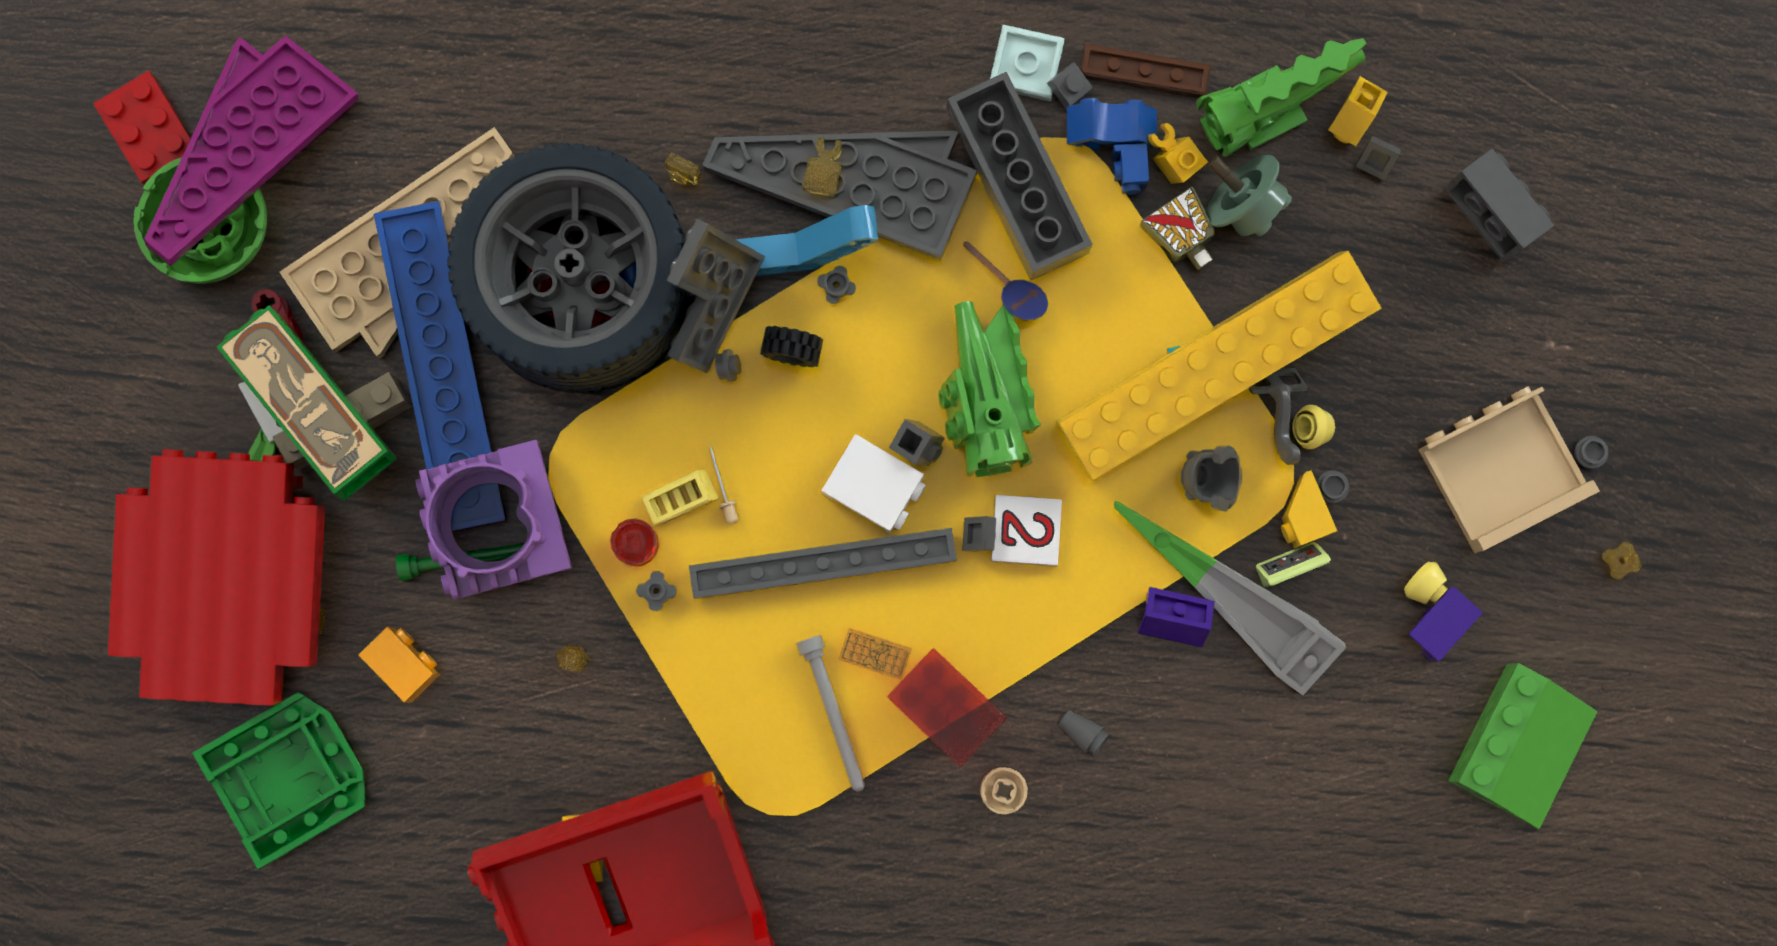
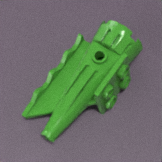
M1361 38L1345 44L1329 40L1324 44L1321 56L1315 59L1300 55L1296 57L1293 67L1281 71L1277 65L1233 88L1228 87L1199 97L1196 101L1197 110L1203 108L1205 117L1201 118L1200 122L1213 147L1216 150L1223 148L1222 156L1227 157L1246 143L1250 150L1306 123L1308 119L1299 104L1309 100L1350 70L1365 62V55L1362 50L1366 45L1365 40Z
M972 301L958 303L954 308L956 313L959 369H954L938 391L940 406L942 409H946L948 421L945 422L947 438L953 441L954 449H959L965 444L966 471L970 477L974 473L976 477H985L1010 472L1013 464L1017 462L1020 463L1021 468L1032 463V457L1022 432H1026V434L1033 433L1041 426V423L1036 417L1034 410V392L1027 379V361L1020 348L1019 327L1014 321L1013 314L1008 312L1005 306L1002 305L989 326L983 331L974 308V303Z

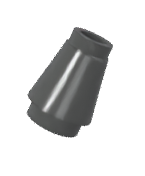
M1071 710L1064 715L1058 724L1085 754L1089 752L1095 756L1109 737V734L1104 731V726Z

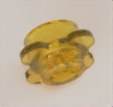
M1622 542L1618 548L1613 550L1606 549L1602 554V559L1608 563L1611 569V577L1616 580L1622 579L1629 572L1635 573L1641 569L1639 556L1634 550L1633 545L1629 542ZM1620 558H1623V559H1624V563H1623V564H1621V563L1619 562V559H1620Z

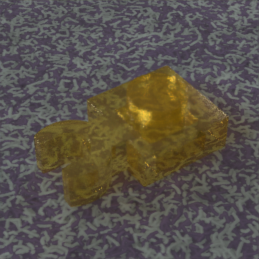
M819 137L816 143L819 158L809 157L802 189L805 192L835 197L842 166L841 163L834 162V160L841 154V142L836 140L834 149L827 151L823 148L825 144L824 137Z

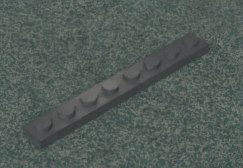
M952 528L689 565L693 599L950 563L957 560Z

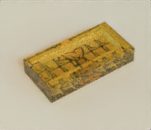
M849 628L838 660L902 680L912 648Z

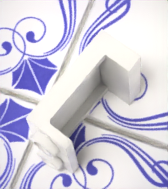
M855 434L821 491L822 495L833 501H838L882 527L884 531L890 534L893 528L901 529L909 515L908 512L904 511L910 500L917 502L926 485L921 483L924 477L923 473Z

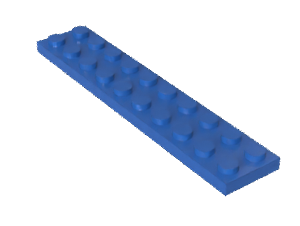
M439 201L374 213L426 469L457 462L462 459H469L481 454L492 453L466 324L462 313L457 308L456 299L453 297L450 288L452 287L448 277L450 269L447 267V257H450L448 252L449 243L441 204ZM481 484L471 488L460 497L452 512V532L506 520L499 484Z

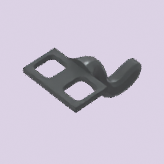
M1296 368L1279 369L1264 378L1269 386L1256 387L1252 385L1248 389L1251 394L1269 393L1275 399L1274 434L1276 448L1285 464L1295 465L1300 461L1301 453L1299 448L1291 443L1290 392L1307 391V385ZM1279 376H1293L1299 384L1286 385Z

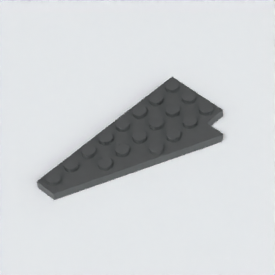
M954 130L715 137L702 164L703 170L825 217H831L855 206L875 207L878 237L940 261L977 176V170L949 160L959 137V132Z

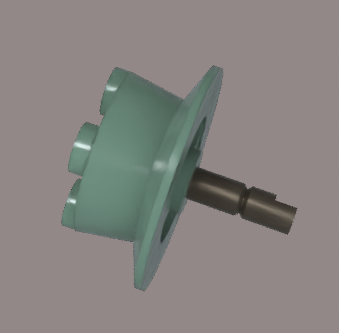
M1217 155L1208 165L1223 180V183L1210 199L1206 209L1210 224L1214 227H1223L1231 224L1240 236H1248L1254 233L1257 236H1262L1271 228V221L1292 200L1287 188L1276 181L1279 173V162L1272 155H1261L1253 158L1234 172L1229 170V167Z

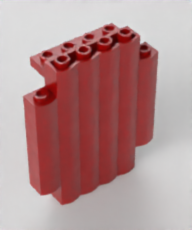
M162 449V455L152 456L150 495H148V488L127 487V493L116 494L108 655L141 657L139 698L250 705L278 704L282 702L284 666L310 667L317 664L325 505L315 504V498L294 497V503H292L293 489H303L304 476L294 475V463L283 462L284 456L263 455L262 461L250 460V454L229 453V459H217V452L196 451V457H183L184 450Z

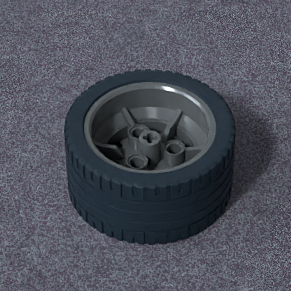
M559 143L557 146L549 144L544 145V148L539 149V147L529 149L530 152L527 153L523 151L516 154L513 159L508 158L502 162L503 165L493 168L490 171V175L484 176L478 182L477 188L474 187L469 193L470 197L461 206V213H458L454 221L456 223L455 227H452L450 235L452 240L448 245L450 257H447V267L450 269L448 277L449 282L452 284V287H450L452 295L456 299L455 303L458 310L462 313L464 321L475 336L506 366L524 379L544 388L548 386L551 390H563L567 393H574V391L579 393H589V391L600 392L605 388L609 390L616 388L621 383L623 385L627 384L634 377L639 378L644 374V371L652 369L658 360L661 361L666 356L667 350L671 349L672 339L680 331L686 319V311L692 304L691 299L694 297L693 293L666 281L670 274V267L679 256L686 238L668 197L663 193L656 181L653 182L652 177L647 172L642 171L634 162L630 163L627 158L620 154L617 156L613 151L601 150L593 145L587 147L580 143H575L574 145ZM564 216L556 235L537 230L547 222ZM598 218L613 224L621 232L600 236ZM582 232L584 237L580 243L575 245L568 243L571 234ZM519 258L532 272L516 289L515 271ZM636 263V280L634 288H632L619 274ZM550 279L553 281L549 291L544 293L538 292L537 288L542 280ZM598 282H610V288L606 293H594V288ZM553 311L556 329L548 327L534 318ZM596 311L611 317L604 324L592 328Z

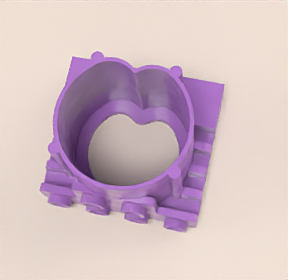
M537 440L419 471L420 478L415 480L420 499L426 498L423 501L425 509L420 510L421 521L431 541L428 542L433 562L437 561L440 567L445 569L446 575L441 576L444 592L446 595L451 594L453 600L572 569L543 456ZM486 483L502 484L512 488L517 493L519 504L516 515L526 526L528 533L525 543L515 554L494 562L480 561L466 554L456 543L451 528L452 512L460 497L471 488Z

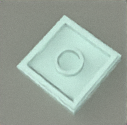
M1003 25L991 78L1007 72L1018 95L1051 102L1053 91L1047 82L1057 75L1065 38Z

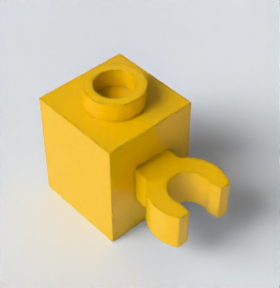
M1163 123L1160 125L1161 129L1165 132V138L1162 141L1154 133L1147 136L1152 146L1162 150L1152 159L1171 184L1184 183L1207 164L1208 161L1190 137L1174 139L1175 131L1173 127L1168 123Z

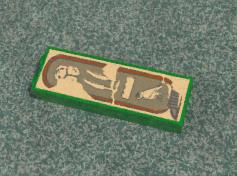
M270 305L252 314L245 325L238 330L228 333L224 337L223 342L217 346L218 350L330 490L343 501H346L397 460L395 455L282 316Z

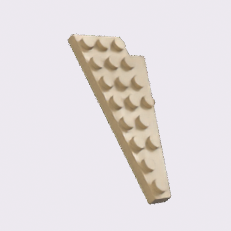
M495 127L279 272L334 352L339 351L362 335L374 354L380 359L398 335L374 213L439 201L448 243L451 242L452 227L456 225L454 221L457 214L462 211L461 206L463 202L470 197L469 193L474 187H478V182L484 176L490 175V171L496 166L500 167L503 165L502 162L508 158H514V154Z

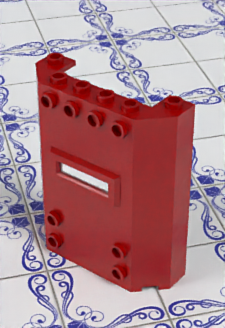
M712 771L473 851L471 865L468 866V874L472 885H478L482 896H485L488 902L493 901L497 910L494 912L495 922L500 932L505 930L508 938L506 946H775L768 930L766 912L721 786L716 784L715 775ZM600 860H604L627 921L615 926L611 923L589 865Z

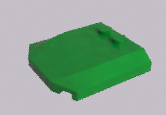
M299 692L192 753L207 781L212 784L243 839L241 840L258 870L366 808L364 769L332 713Z

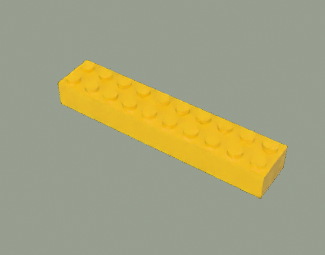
M1338 252L1056 420V423L1088 477L1094 480L1382 308L1350 252Z

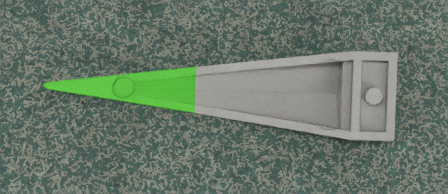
M1114 501V508L1205 599L1215 601L1214 608L1255 651L1272 672L1301 695L1308 691L1346 649V644L1320 625L1319 621L1122 503Z

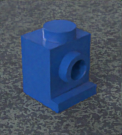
M1147 143L1114 145L1111 152V160H1118L1113 162L1114 181H1119L1122 194L1135 195L1141 193V190H1145L1149 183Z

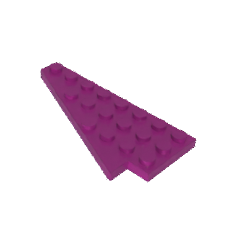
M286 35L263 55L239 37L233 46L144 238L145 245L172 266L357 102L358 93Z

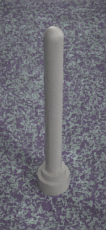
M818 635L798 642L796 645L800 656L804 655L805 661L809 660L852 789L857 792L862 791L865 783L821 657L824 655L822 648H825L822 636Z

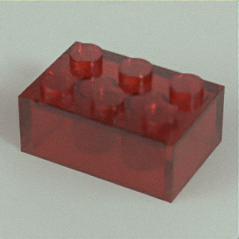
M934 648L887 696L905 716L960 768L1007 719L1001 711Z

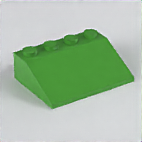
M1519 663L1506 664L1448 782L1528 825L1540 829L1598 711L1535 671Z

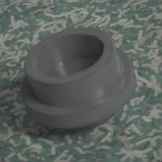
M731 349L723 350L722 354L716 355L715 367L719 379H727L728 382L736 381L737 374L741 373L739 356L737 354L734 355Z
M1587 436L1577 442L1574 449L1575 459L1584 468H1598L1608 458V447L1602 439L1595 436Z
M1327 471L1317 480V485L1323 499L1327 503H1338L1345 499L1349 493V481L1339 471Z

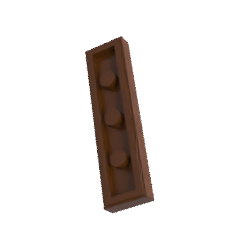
M1085 44L1080 70L1086 79L1199 98L1206 95L1211 65Z

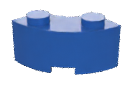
M1085 98L1080 100V104L1067 106L1068 145L1082 147L1084 145L1092 150H1099L1100 144L1124 145L1147 143V149L1154 148L1149 143L1147 136L1153 133L1157 136V109L1145 105L1142 100H1128L1125 104L1101 103L1098 99Z

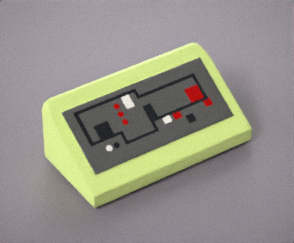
M1311 542L1257 564L1256 570L1263 586L1268 588L1328 564L1331 559L1316 542Z

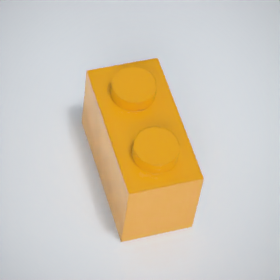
M386 627L359 656L403 702L412 703L440 676L434 669L437 663L425 651L419 653L411 645L414 639L403 628L400 627L396 630V628Z

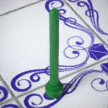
M524 543L466 551L465 553L480 561L501 560L515 554ZM410 553L396 555V570L400 581L413 580L422 571L444 568L440 567L437 561L433 562L431 557L419 559L418 556H411Z

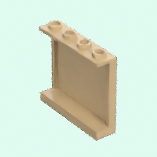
M1528 386L1512 394L1513 401L1503 406L1501 401H1498L1482 409L1485 416L1474 421L1472 415L1453 424L1456 428L1455 431L1445 435L1444 431L1441 430L1425 438L1428 445L1418 449L1474 553L1484 551L1600 492L1594 480L1586 482L1538 394L1544 391L1543 387L1531 391Z

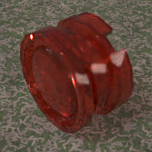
M635 518L627 519L619 523L614 532H612L610 539L611 550L616 558L626 565L634 567L644 566L657 555L659 538L654 528L645 521Z

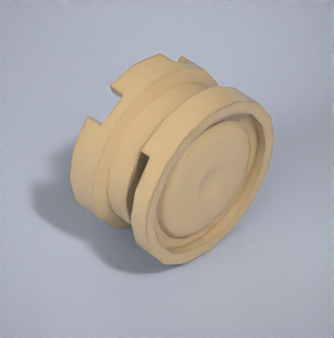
M999 767L992 769L984 776L980 784V795L983 803L988 809L997 814L1007 815L1016 812L1026 801L1028 788L1025 779L1019 772L1011 768Z

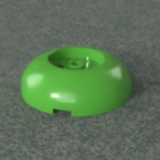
M178 158L156 171L143 187L144 192L138 207L135 206L133 221L138 245L147 260L169 277L194 284L222 281L243 270L254 259L262 246L267 229V209L263 195L258 188L202 238L204 243H199L195 250L191 248L170 266L145 245L144 238L181 161V158ZM228 224L232 225L230 233L225 236L222 235V228Z

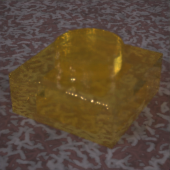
M669 152L664 162L667 172H669L668 176L683 185H686L687 182L696 185L702 175L699 166Z

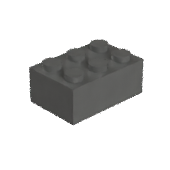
M1490 149L1462 170L1444 189L1502 262L1506 263L1551 229L1554 224L1551 222V216L1546 208L1538 205L1530 196L1528 186L1522 180L1517 179L1509 170L1510 166L1507 160L1501 154H1496L1493 149Z

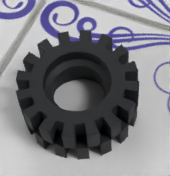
M767 326L760 354L771 360L790 363V365L817 367L823 338L815 334H809L810 332L799 331V329Z

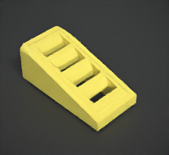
M702 469L656 489L641 498L654 527L707 505L717 500L718 496L707 471ZM695 481L697 482V485H698V487H699V489H700V492H701V494H702V496H703V497H701V498L699 497L698 492H697V490H696V488H695V485H694V483H693V482H695ZM683 486H685L692 501L688 504L681 490ZM671 491L679 506L677 509L674 508L668 494ZM661 497L667 514L662 515L656 498Z

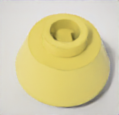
M1305 405L1297 412L1293 419V435L1303 448L1315 449L1327 443L1333 437L1335 432L1334 419L1330 413L1316 405Z
M1427 562L1405 586L1406 597L1423 604H1427L1431 600L1435 604L1448 590L1444 586L1447 579L1436 562Z

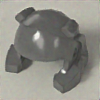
M1217 446L1215 449H1204L1201 452L1190 451L1186 455L1188 460L1181 471V482L1186 491L1185 496L1188 500L1199 499L1200 502H1211L1213 510L1228 511L1235 504L1240 485L1242 484V468L1236 450L1231 446Z

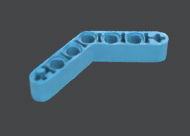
M869 205L851 207L796 233L736 240L765 256L756 276L812 270L878 242L875 207Z

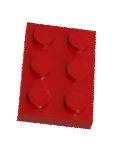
M149 70L93 103L142 184L145 185L150 177L161 167L183 156L191 136L156 78Z

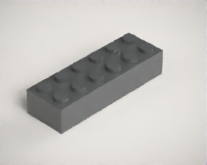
M1007 72L948 98L947 112L956 131L959 132V137L977 170L1030 281L1089 254L1093 244Z

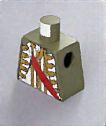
M1193 187L1141 221L1140 227L1161 246L1172 264H1177L1188 256L1199 271L1214 260L1204 245L1213 238L1215 231Z

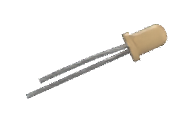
M710 446L711 456L725 499V503L719 506L720 509H723L726 522L728 524H735L738 521L734 506L736 502L727 500L713 450Z

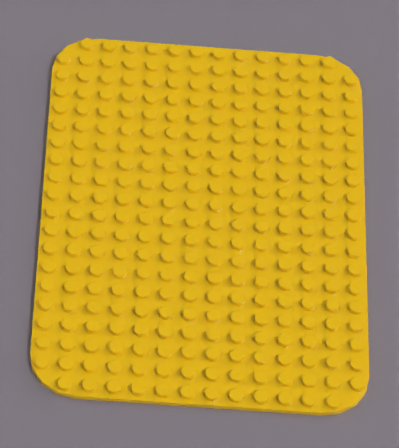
M1040 138L1093 244L1089 254L1030 281L977 173L941 261L878 237V242L820 267L732 322L717 354H722L723 350L731 349L734 355L737 354L739 356L741 373L737 374L736 381L728 382L727 379H719L715 367V358L707 373L672 358L583 412L560 432L549 455L548 479L556 504L724 780L746 805L768 815L796 816L820 807L851 787L809 660L805 661L804 655L800 656L796 643L818 635L822 636L825 648H822L824 655L821 657L864 779L1144 602L1149 587L1163 590L1183 577L1114 508V501L1122 503L1212 558L1266 525L1285 506L1294 485V465H1287L1280 458L1275 444V420L1259 395L1251 394L1248 388L1094 480L1088 477L1056 423V420L1167 355L1168 348L1184 345L1213 327L1161 246L1140 227V223L1143 220L1128 196L1122 194L1121 185L1118 181H1114L1115 176L1109 167L1087 146L1075 147L1068 145L1067 138ZM837 266H843L847 270L849 281L855 284L856 290L853 295H845L839 298L838 303L831 304L826 300L827 294L824 289L818 286V278L820 275H826L834 270ZM835 282L833 286L838 288L840 284ZM1012 282H1025L1039 289L1047 302L1046 312L1042 317L1035 320H1024L1013 315L1014 321L1020 330L1021 352L1027 361L1028 383L1034 392L1035 414L1041 423V426L1033 433L1026 434V432H1022L1031 453L1032 463L1021 468L1020 463L1017 462L1013 464L1010 472L985 477H976L974 473L970 477L966 471L965 444L959 449H954L953 441L948 440L945 430V422L948 421L946 409L941 408L938 398V391L941 389L942 384L954 369H959L954 306L961 302L972 301L982 329L985 331L1003 305L1001 299L1003 288ZM1027 291L1030 295L1012 305L1011 309L1013 311L1017 310L1032 297L1037 300L1038 291ZM767 326L794 328L823 338L818 366L790 365V363H781L778 360L774 361L761 355L765 328ZM905 419L919 421L945 437L941 445L943 446L941 455L930 466L915 465L889 448ZM855 434L924 474L921 483L926 486L917 502L910 500L904 511L908 512L909 515L900 530L893 528L889 534L882 527L838 501H833L822 495L821 490ZM710 446L713 450L727 500L736 502L734 506L738 521L735 524H728L726 522L723 509H720L719 506L725 503V499L711 456ZM1217 446H1231L1236 450L1242 468V484L1240 485L1235 504L1228 511L1213 510L1211 502H1200L1199 499L1188 500L1185 496L1186 491L1181 482V471L1188 460L1186 455L1190 451L1201 452L1204 449H1215ZM705 469L718 499L654 527L641 497L692 472ZM693 482L699 497H703L697 482ZM685 486L681 487L687 504L692 502ZM669 492L668 494L674 508H679L673 492ZM996 495L1062 499L1058 566L992 562V551L971 552L962 550L964 518L994 517ZM661 497L656 498L662 515L667 514ZM952 528L956 562L693 599L689 565ZM654 571L663 573L664 580L676 588L675 597L669 598L659 611L651 610L647 600L644 597H639L636 592L637 586L645 584ZM655 588L653 590L654 594L659 593L658 588ZM850 633H853V634H851V635H852L851 640H850V638H849V641H850V642H848V643H849V646H848V648L846 647L847 650H846L845 653H844V649H845V646H846V643H847L849 634H850ZM856 635L862 636V637H859V638H860L859 642H860L861 644L856 645V647H855V644H853V643H856V642H855V639H856L855 636H856ZM874 638L883 641V644L890 645V662L887 660L888 650L882 653L881 659L879 655L876 657V659L879 657L880 661L878 662L883 669L885 666L884 662L887 660L889 664H886V669L888 671H877L876 669L865 667V664L862 665L860 657L857 656L862 654L860 647L864 645L868 647L864 648L865 654H867L865 656H870V641ZM899 648L902 650H900V656L898 654L899 658H897L898 662L896 664L892 657L897 656L895 649ZM850 651L856 652V653H854V654H855V656H854V659H855V660H853V656H852L853 653L850 652ZM908 651V655L905 661L902 674L900 677H898L900 673L899 669L897 668L902 667V661L900 660L905 659L904 655L906 657V654H904V652ZM894 663H895L896 666H895L894 668H895V673H897V674H895V675L889 674V673L892 672L890 666H892V669H893V665H894Z

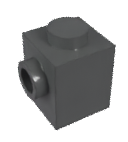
M905 419L889 448L915 465L930 466L941 455L943 450L941 445L945 437L919 421Z

